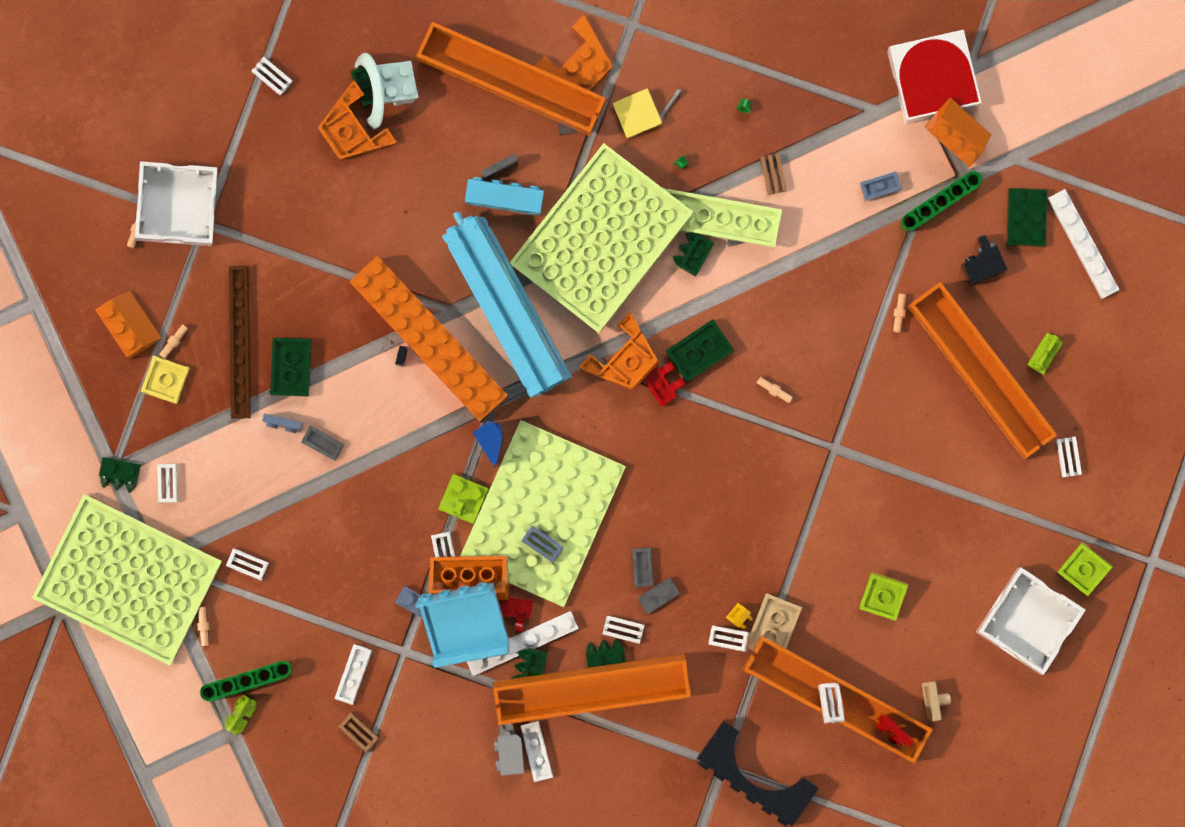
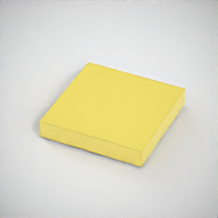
M648 88L613 103L627 139L662 125Z
M153 356L141 392L178 404L190 368Z

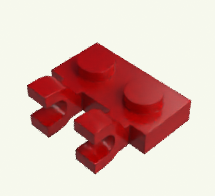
M671 362L660 369L656 366L644 379L661 407L677 397L675 391L686 385L682 378L670 385L664 377L675 369Z
M509 597V600H498L504 622L505 617L516 618L514 631L522 633L524 620H530L533 601Z
M882 713L877 718L879 723H876L874 726L879 731L884 730L886 733L890 731L893 736H890L888 739L893 744L898 743L900 746L904 744L908 747L912 745L914 740L887 715Z

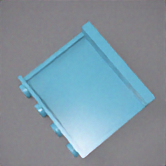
M483 582L474 587L463 586L454 591L443 590L433 595L427 593L418 598L416 608L420 607L434 655L432 659L434 668L509 653L511 645L493 583L487 584Z

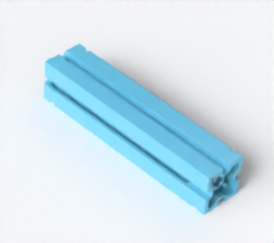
M460 211L454 213L453 216L458 226L454 225L446 230L447 233L442 237L445 243L448 244L452 256L521 382L527 388L530 398L541 396L555 386L572 378L570 371L567 370L564 360L496 236L488 226L486 218L472 217L471 215L463 219Z

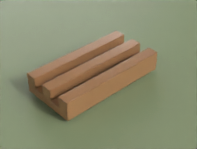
M779 153L760 157L767 194L786 192L787 189ZM773 159H776L781 188H778ZM768 160H769V165H770V170H771V175H772L774 190H771L770 182H769V178H768V173H767V168H766V163H765V161H768Z
M352 712L338 726L366 753L380 739ZM352 718L374 739L371 741L349 720ZM347 724L369 745L366 747L344 725Z

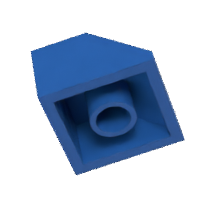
M491 420L475 430L473 434L492 465L496 467L503 444L502 434H504V431L498 422L494 424Z

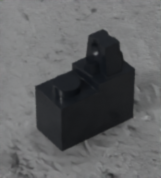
M986 235L977 238L980 246L977 249L978 257L976 258L975 255L964 259L965 263L961 265L970 286L1007 270L998 246L994 245L993 242L989 243Z

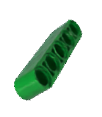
M976 171L967 173L905 214L900 221L901 229L904 232H913L975 191L982 183L981 174ZM968 177H975L977 185L969 184ZM952 188H960L961 195H954L952 192ZM939 197L945 199L946 205L939 206L936 199ZM927 208L930 211V216H922L920 210ZM905 219H912L914 221V226L907 227L905 225Z
M279 661L208 683L200 689V696L205 701H214L291 676L293 666L288 661ZM282 664L288 666L289 670L286 675H281L279 672V667ZM263 670H267L270 673V678L267 681L262 680L260 677ZM246 675L252 681L248 687L242 684V678ZM227 681L233 685L231 692H226L223 688L224 683ZM208 687L214 690L212 698H208L205 695V690Z

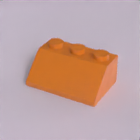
M951 98L946 101L924 126L968 167H971L983 154L992 135Z
M131 291L112 298L95 309L128 359H132L162 339Z

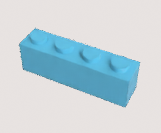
M473 177V180L468 179L465 204L541 216L544 191L537 186L523 188L518 183L504 185L499 180L484 182L483 178Z

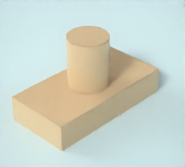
M936 681L922 683L927 721L941 720L939 706L950 705V695L948 693L938 695Z

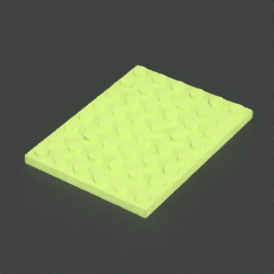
M603 143L510 261V264L591 328L600 333L694 212Z
M520 420L460 557L507 556L510 584L564 607L626 466ZM532 525L564 547L553 563L521 541ZM532 531V535L557 551L558 548L535 531ZM528 537L527 540L530 543H532L537 548L545 552L547 555H549L550 557L554 555L550 551L542 547L540 544L535 542L533 539Z
M84 494L32 598L171 666L223 561Z

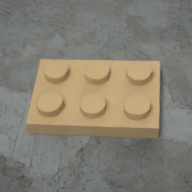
M766 593L750 632L746 648L753 650L758 638L763 636L786 649L802 607Z

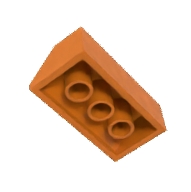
M507 556L430 557L429 593L431 595L438 594L443 590L454 591L463 586L474 587L479 583L486 582L487 584H494L498 600H509Z

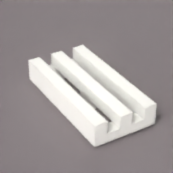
M265 57L251 70L253 74L280 96L293 83L289 77ZM266 64V65H267L268 67H270L274 72H276L280 77H282L287 83L284 84L283 82H281L276 76H274L270 71H268L263 65ZM259 69L278 83L282 89L279 90L258 72Z
M1076 437L1056 439L1062 478L1082 475ZM1069 442H1072L1076 472L1073 470ZM1061 443H1065L1069 473H1066Z
M157 464L158 503L178 502L177 464ZM162 468H165L166 499H163ZM170 468H173V498H170Z
M450 532L431 535L435 557H439L436 538H440L443 557H447L443 538L447 536L451 557H455Z
M234 548L226 564L227 567L261 581L269 565L266 561ZM235 554H239L243 557L263 564V567L260 568L246 561L238 559L234 556ZM232 561H235L247 567L260 571V575L254 574L231 563Z
M607 615L602 634L640 644L644 625ZM611 620L626 625L638 627L640 629L638 632L635 630L609 624V622ZM611 628L638 636L635 639L608 632L607 630Z
M712 626L708 644L747 652L746 647L749 642L748 637H750V633ZM715 631L742 635L744 637L743 639L718 635L715 634ZM714 638L742 643V647L714 642Z
M839 683L820 684L819 693L824 724L844 722ZM825 688L827 690L831 718L829 717ZM831 688H834L838 717L835 715Z

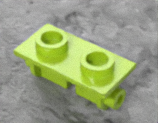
M1046 333L1027 365L1044 375L1063 342L1056 335L1052 336Z
M243 694L236 701L235 710L232 715L230 714L227 717L224 728L230 733L232 731L237 736L239 733L242 734L248 723L247 720L243 719V716L251 718L257 707V702L251 698L249 700Z

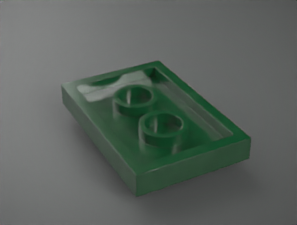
M1008 189L1006 246H1046V189Z
M712 319L665 350V352L687 383L734 352V349L714 319Z
M273 338L271 396L309 397L311 339Z

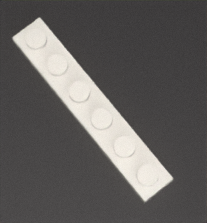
M1064 189L1049 197L1048 201L1100 298L1103 299L1118 291L1119 288L1067 191Z
M570 611L510 638L511 646L508 654L467 661L472 675L475 676L517 657V652L522 649H535L579 628Z

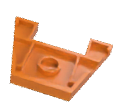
M583 15L572 26V29L585 40V43L560 69L545 56L535 67L591 91L613 66L588 20Z
M355 80L351 82L318 126L319 131L339 159L397 142L388 128L370 139L348 105L363 96L364 93Z
M629 312L618 323V326L631 336L626 344L605 366L590 354L579 367L587 373L634 391L658 365L659 361L633 315Z

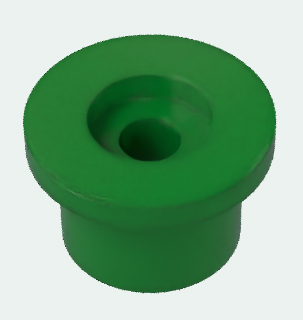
M745 98L740 99L736 109L743 113H750L752 110L750 107L751 101Z
M683 154L673 164L682 169L689 162L685 158L686 155Z

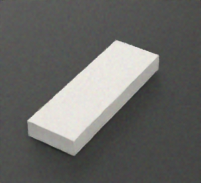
M356 644L353 645L335 699L351 705L354 704L372 650Z
M539 721L520 725L534 782L553 778Z

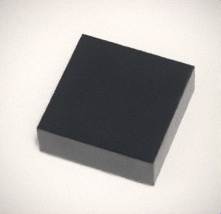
M399 345L395 362L396 366H404L408 351L407 347Z

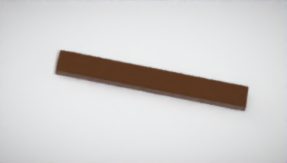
M229 266L231 419H251L249 266Z

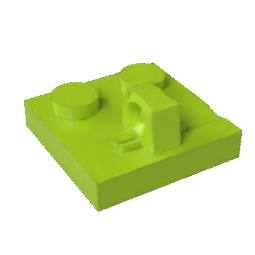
M453 474L438 510L474 524L488 488Z
M1081 542L1060 567L1058 573L1089 596L1110 571L1112 565Z
M871 572L859 609L896 621L908 588V583Z

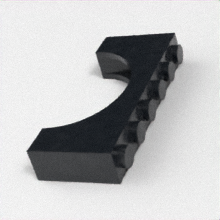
M723 720L697 756L699 760L698 765L705 770L711 768L715 771L714 776L722 782L724 779L731 783L730 788L737 793L743 791L747 794L745 797L753 804L756 802L763 806L761 810L771 816L773 813L778 816L777 821L785 827L788 824L793 826L819 788L803 777L792 786L781 790H767L750 783L739 771L734 758V744L739 731Z

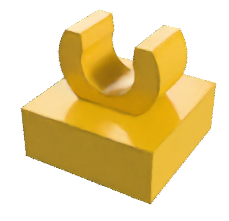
M739 603L736 604L726 617L738 628L741 627L743 629L746 628L743 624L746 619L753 620L750 616L751 612Z

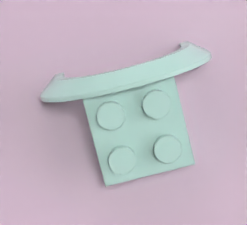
M362 53L358 57L355 69L359 66L365 67L373 90V109L371 116L366 119V123L373 130H376L383 120L384 104L393 103L394 106L410 104L419 98L411 61L376 65L374 59L368 53Z

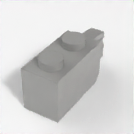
M513 723L500 725V733L497 736L498 740L494 741L495 752H499V760H496L497 772L500 771L501 775L524 773L522 739L519 735L515 734Z

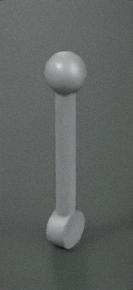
M677 89L670 102L659 115L661 122L668 109L682 92L680 89Z

